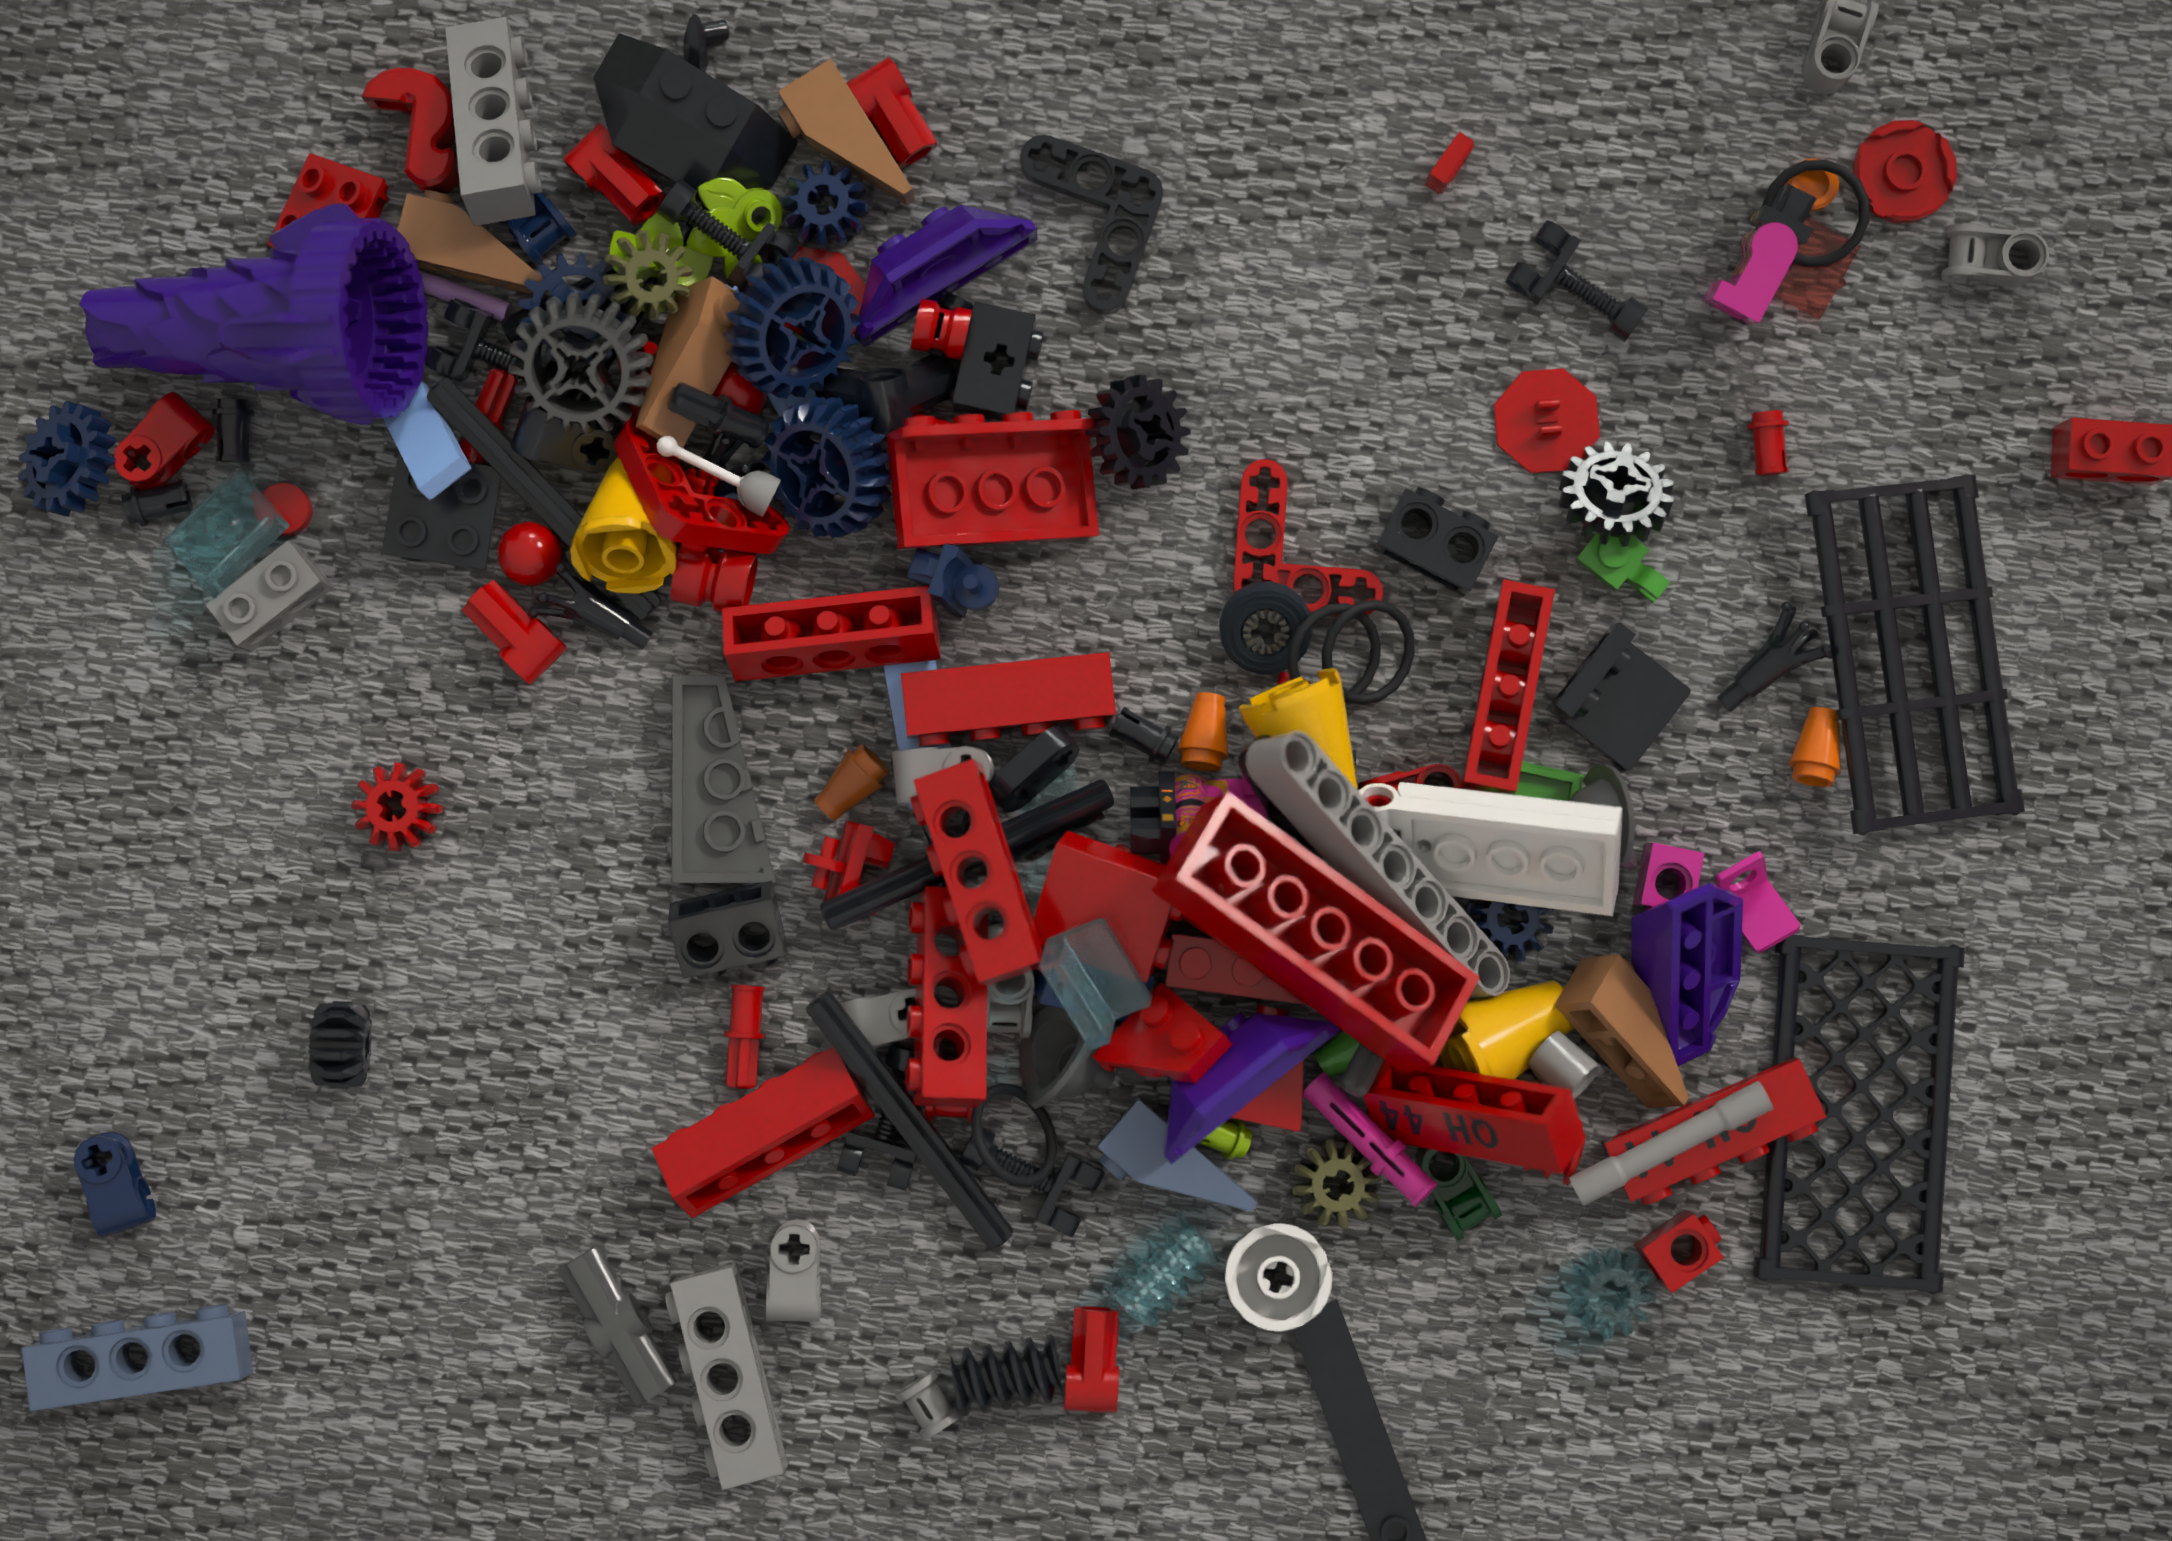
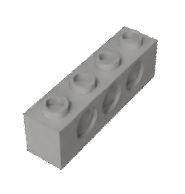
M507 17L445 27L460 192L473 226L535 216L534 194L541 193L542 186L537 164L535 161L530 162L529 151L537 150V140L532 120L525 118V110L532 109L533 102L528 80L526 77L521 78L520 69L528 67V56L523 37L513 36Z
M737 1262L677 1277L670 1283L672 1292L665 1294L666 1306L672 1324L680 1322L685 1343L678 1345L679 1357L684 1374H693L698 1394L691 1396V1403L697 1425L699 1427L706 1425L711 1445L704 1447V1455L710 1477L719 1476L721 1488L725 1490L784 1474L788 1467V1462ZM715 1312L722 1317L725 1323V1332L721 1337L710 1338L701 1332L699 1317L702 1313ZM719 1363L731 1365L738 1375L737 1386L730 1389L717 1386L712 1379V1367ZM731 1415L743 1416L751 1426V1435L743 1440L733 1439L725 1430V1418Z

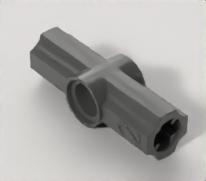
M599 1245L557 1269L584 1315L582 1322L591 1343L604 1359L609 1358L636 1406L652 1399L677 1382L676 1377L650 1334L652 1333V1327L645 1312L639 1314L637 1309L641 1307L640 1303L631 1292L624 1290Z

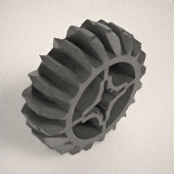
M571 292L568 295L566 307L556 296L549 298L546 302L547 312L538 306L534 307L529 313L532 324L521 322L516 332L522 340L514 341L509 349L510 353L520 358V360L513 362L509 366V373L525 377L515 386V394H532L533 397L527 404V412L534 411L540 406L547 411L544 426L552 422L555 416L563 419L562 430L564 434L571 432L573 422H580L581 430L585 436L592 435L596 421L606 432L612 430L615 426V417L622 421H627L632 415L630 405L641 406L645 395L639 388L649 387L652 382V376L641 369L652 364L653 356L646 352L636 351L647 343V335L636 334L631 336L629 331L637 322L635 317H626L622 323L617 320L615 316L619 312L620 305L616 302H612L606 311L600 310L601 300L598 294L590 296L586 307L582 306L581 297L577 292ZM562 327H586L601 335L593 340H584L577 337L571 330L565 332ZM544 339L553 347L550 353L554 356L558 365L557 373L550 380L544 372L541 361ZM613 347L618 354L622 369L621 383L618 390L609 381L612 376L604 365V357ZM597 351L587 370L586 368L582 372L575 370L569 376H565L573 366L572 363L575 358L576 360L580 356L588 358L593 352ZM576 388L583 390L591 399L597 396L599 400L579 401L562 393L568 389Z

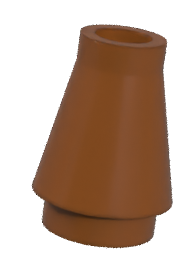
M860 744L854 751L848 749L822 791L815 797L814 802L829 818L837 821L843 813L885 786L883 780L890 774V770L865 745Z

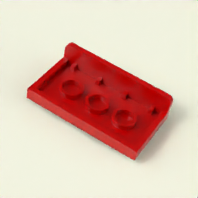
M1080 410L1053 412L1050 414V420H1033L1032 412L1009 413L1002 415V422H985L983 414H967L953 417V424L937 425L935 424L934 416H917L904 419V427L887 434L898 549L944 547L945 543L952 546L1089 539L1099 536L1092 457L1089 454L1091 451L1090 437L1085 434V430L1095 428L1096 421L1092 418H1081Z

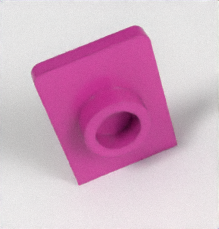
M1760 851L1755 852L1716 875V886L1736 893L1743 899L1742 935L1754 952L1762 953L1800 930V923L1767 879L1765 857ZM1752 870L1745 879L1731 885L1733 880L1740 874Z

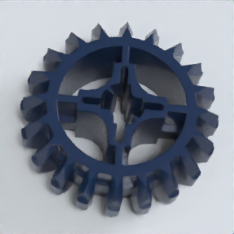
M781 257L778 267L771 263H762V277L759 279L754 275L746 276L750 288L745 294L743 292L733 293L735 299L739 302L737 310L725 312L728 320L734 323L732 328L722 333L726 341L732 344L727 354L731 361L737 364L736 370L739 375L752 382V386L763 393L767 392L778 398L787 399L790 394L795 397L805 398L809 388L814 391L823 392L824 378L826 376L829 378H839L836 369L839 363L852 362L846 353L848 346L860 343L857 336L851 333L852 329L861 324L859 316L853 312L859 302L854 295L849 293L851 286L848 285L847 281L834 273V269L824 263L818 264L807 257H799L797 261L790 257ZM788 322L800 328L802 333L798 334L784 326V323Z
M813 397L805 400L803 403L800 402L788 407V410L784 411L782 416L771 423L773 432L764 440L770 451L766 452L760 459L770 467L771 472L768 474L781 480L772 500H779L784 503L783 517L796 516L798 530L811 529L814 537L830 535L831 538H841L852 532L856 533L867 528V524L872 523V520L878 518L884 512L882 504L886 503L887 499L892 496V493L886 486L891 482L890 471L885 467V463L889 461V454L884 453L880 446L885 435L874 434L871 430L874 417L859 418L858 405L847 404L844 406L841 397H831L828 399ZM813 431L822 434L820 441L815 442L810 439ZM840 493L846 497L845 502L840 503L833 500L834 495Z

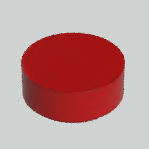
M277 483L268 487L261 494L257 504V514L263 526L269 531L281 536H293L302 532L309 525L313 515V505L309 496L299 487L290 483Z

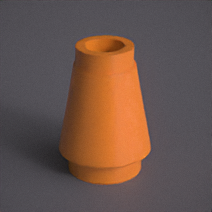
M1198 692L1195 694L1194 703L1192 704L1177 752L1182 755L1181 765L1183 767L1206 772L1222 770L1223 760L1228 758L1226 698L1224 696L1210 692Z
M1824 707L1809 708L1808 716L1805 719L1788 764L1793 769L1792 779L1808 786L1830 787L1834 785L1835 776L1841 774L1840 723L1836 719L1835 710Z

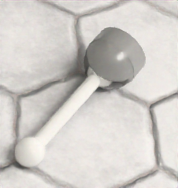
M663 436L657 442V451L660 455L664 457L674 455L736 486L740 503L747 510L761 517L764 516L781 481L780 479L761 471L748 473L741 478L679 447L676 440L671 436Z

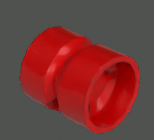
M682 543L671 582V601L700 608L708 601L711 602L714 611L721 613L722 608L749 605L757 576L759 554L726 549L722 553L715 547Z

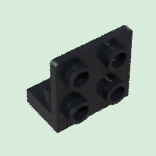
M1618 622L1608 628L1546 709L1624 770H1631L1687 699L1691 690L1633 645L1631 641L1636 634L1621 622Z

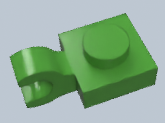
M1596 533L1575 559L1576 562L1612 591L1616 592L1623 582L1626 581L1652 603L1659 598L1670 584L1660 573L1640 562L1649 549L1632 535L1628 546L1622 547L1618 537L1610 536L1606 545L1600 544V533Z

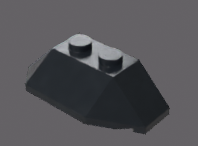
M620 33L593 76L612 146L675 184L679 179H682L697 190V187L709 180L727 177L736 180L747 190L751 188L766 189L773 187L799 142L792 138L791 134L758 104L667 49Z

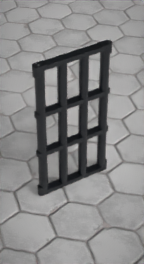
M1964 474L1963 476L1949 479L1837 491L1813 490L1810 493L1804 494L1807 517L1812 518L1824 600L1821 614L1822 618L1826 617L1839 704V709L1835 710L1836 719L1841 720L1854 809L1850 811L1853 834L1866 835L1868 832L1881 831L1886 828L1992 814L2018 815L2020 812H2025L2022 788L2018 789L2005 704V700L2009 699L2008 691L2003 689L1990 602V598L1994 597L1993 589L1988 587L1975 499L1979 498L1976 475ZM1953 491L1967 589L1941 592L1927 493ZM1905 496L1920 595L1893 598L1879 499ZM1858 501L1872 600L1845 603L1831 504ZM1969 601L1982 692L1956 695L1943 604ZM1921 606L1935 697L1908 701L1895 609ZM1874 612L1887 703L1860 706L1847 615ZM1984 702L1998 803L1972 807L1958 706ZM1936 708L1951 809L1925 813L1910 712ZM1889 714L1903 816L1877 819L1862 717Z

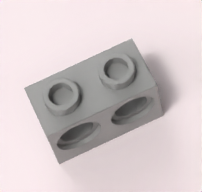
M288 540L205 605L237 646L254 651L330 592L334 586L306 550Z

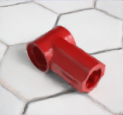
M890 57L846 82L900 169L924 158L938 146L924 118L910 99L913 96L905 79Z
M598 123L562 159L577 176L580 175L585 180L586 185L593 192L598 190L636 227L656 214L666 196L660 187L630 159V156L612 146L608 130L601 123Z
M493 579L488 584L480 587L468 599L462 611L500 649L498 654L524 681L532 685L568 648L558 637L555 638L552 635L553 632L539 618H532L519 605L520 603Z
M1074 1306L1071 1363H1067L1064 1410L1117 1413L1119 1366H1116V1350L1119 1336V1309Z

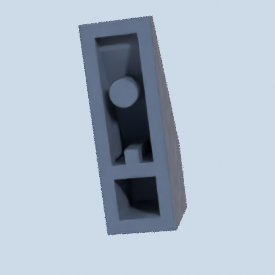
M1139 1097L1134 1100L1097 1143V1147L1104 1153L1098 1161L1121 1181L1128 1174L1139 1183L1251 1212L1258 1205L1253 1196L1195 1146L1171 1165L1163 1153L1167 1122Z

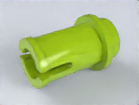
M1234 1119L1232 1122L1226 1120L1198 1144L1220 1151L1222 1157L1227 1160H1232L1234 1157L1243 1158L1249 1150L1252 1131L1245 1127V1123L1240 1119Z

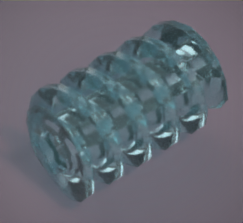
M1175 1211L1182 1226L1179 1230L1165 1223L1161 1226V1230L1167 1240L1164 1245L1150 1238L1146 1241L1152 1255L1150 1260L1137 1254L1131 1257L1138 1271L1135 1275L1122 1269L1117 1271L1123 1288L1118 1290L1107 1284L1103 1286L1108 1295L1133 1319L1154 1328L1161 1323L1155 1307L1167 1312H1171L1175 1308L1169 1293L1170 1291L1182 1297H1186L1190 1293L1184 1279L1185 1276L1197 1282L1202 1281L1204 1274L1198 1262L1201 1261L1212 1267L1219 1263L1211 1243L1178 1211Z

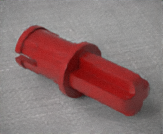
M493 368L489 371L475 405L499 430L504 432L506 427L502 426L501 423L515 393L514 388L518 384V379L505 371ZM462 436L459 446L468 463L484 465L486 460Z
M732 984L729 1031H724V1036L729 1037L725 1083L731 1088L751 1089L755 1088L757 1084L760 1039H765L766 1035L760 1033L765 987Z

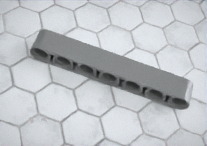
M1295 731L1255 741L1249 747L1246 755V765L1253 781L1334 870L1480 976L1469 999L1497 996L1506 990L1510 980V969L1504 955L1310 736L1304 732Z

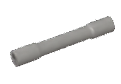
M1756 1081L1717 1101L1710 1109L1618 1156L1608 1157L1569 1177V1180L1582 1205L1585 1206L1624 1186L1630 1179L1724 1131L1734 1130L1773 1110L1774 1107L1761 1083Z

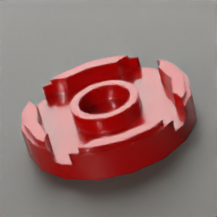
M1894 120L1876 128L1859 146L1852 163V173L1861 180L1869 198V210L1875 216L1892 223H1915L1933 215L1948 199L1957 180L1956 157L1948 140L1939 132L1935 133L1932 129L1925 127L1927 124L1916 120Z

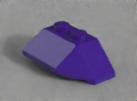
M961 204L950 211L944 206L927 215L921 221L923 228L907 238L903 234H898L881 244L877 249L879 255L871 261L859 312L861 324L855 330L863 347H867L915 317L918 313L921 298L936 302L938 299H944L947 292L953 293L1037 241V228L1032 220Z
M1711 883L1676 896L1632 917L1631 965L1634 967L1635 973L1651 991L1677 1066L1711 1051L1717 1037L1713 1032L1725 1017L1740 982L1743 899L1736 893Z
M1240 1011L1218 1028L1232 1043L1231 1047L1197 1083L1175 1081L1173 1078L1171 1080L1163 1151L1171 1165L1325 1041L1339 1031L1336 1026L1329 1021L1253 1013L1246 1019Z

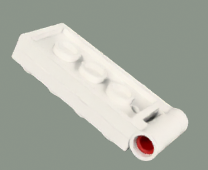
M1399 782L1397 791L1390 785L1382 783L1366 785L1359 790L1361 795L1451 896L1613 916L1619 887L1621 807Z

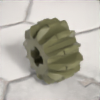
M638 230L635 237L636 249L627 238L621 237L617 240V245L625 256L620 258L616 255L606 254L604 261L608 265L618 267L617 274L602 276V283L612 286L620 285L621 288L612 293L609 300L611 303L622 304L629 299L626 307L627 316L636 318L644 305L648 320L655 321L659 319V302L666 311L673 314L678 311V306L670 295L674 292L680 296H689L691 290L687 286L677 284L678 277L691 276L693 268L691 266L676 267L675 263L684 256L686 251L682 246H676L666 252L669 244V236L667 234L659 233L651 246L648 232L646 230ZM653 262L656 267L652 269V272L659 273L658 281L656 284L647 283L642 289L639 284L643 282V279L636 278L637 269L639 266L649 267Z
M1331 1138L1325 1139L1324 1148L1327 1157L1321 1158L1319 1153L1310 1146L1305 1150V1153L1315 1163L1313 1168L1310 1169L1303 1164H1295L1294 1172L1302 1177L1309 1178V1182L1293 1185L1292 1192L1294 1195L1299 1196L1312 1194L1300 1206L1303 1214L1312 1213L1321 1205L1317 1215V1223L1325 1227L1334 1211L1336 1212L1338 1226L1343 1229L1347 1228L1349 1224L1347 1210L1352 1209L1360 1220L1367 1218L1366 1210L1358 1203L1361 1198L1371 1203L1378 1202L1379 1195L1365 1189V1185L1381 1181V1175L1377 1177L1372 1171L1361 1173L1371 1162L1363 1154L1351 1162L1356 1148L1348 1140L1343 1145L1341 1155L1337 1156L1334 1140ZM1338 1170L1346 1171L1347 1174L1343 1178L1350 1182L1347 1191L1338 1190L1334 1197L1326 1195L1330 1191L1325 1184L1323 1185L1326 1175L1335 1177Z

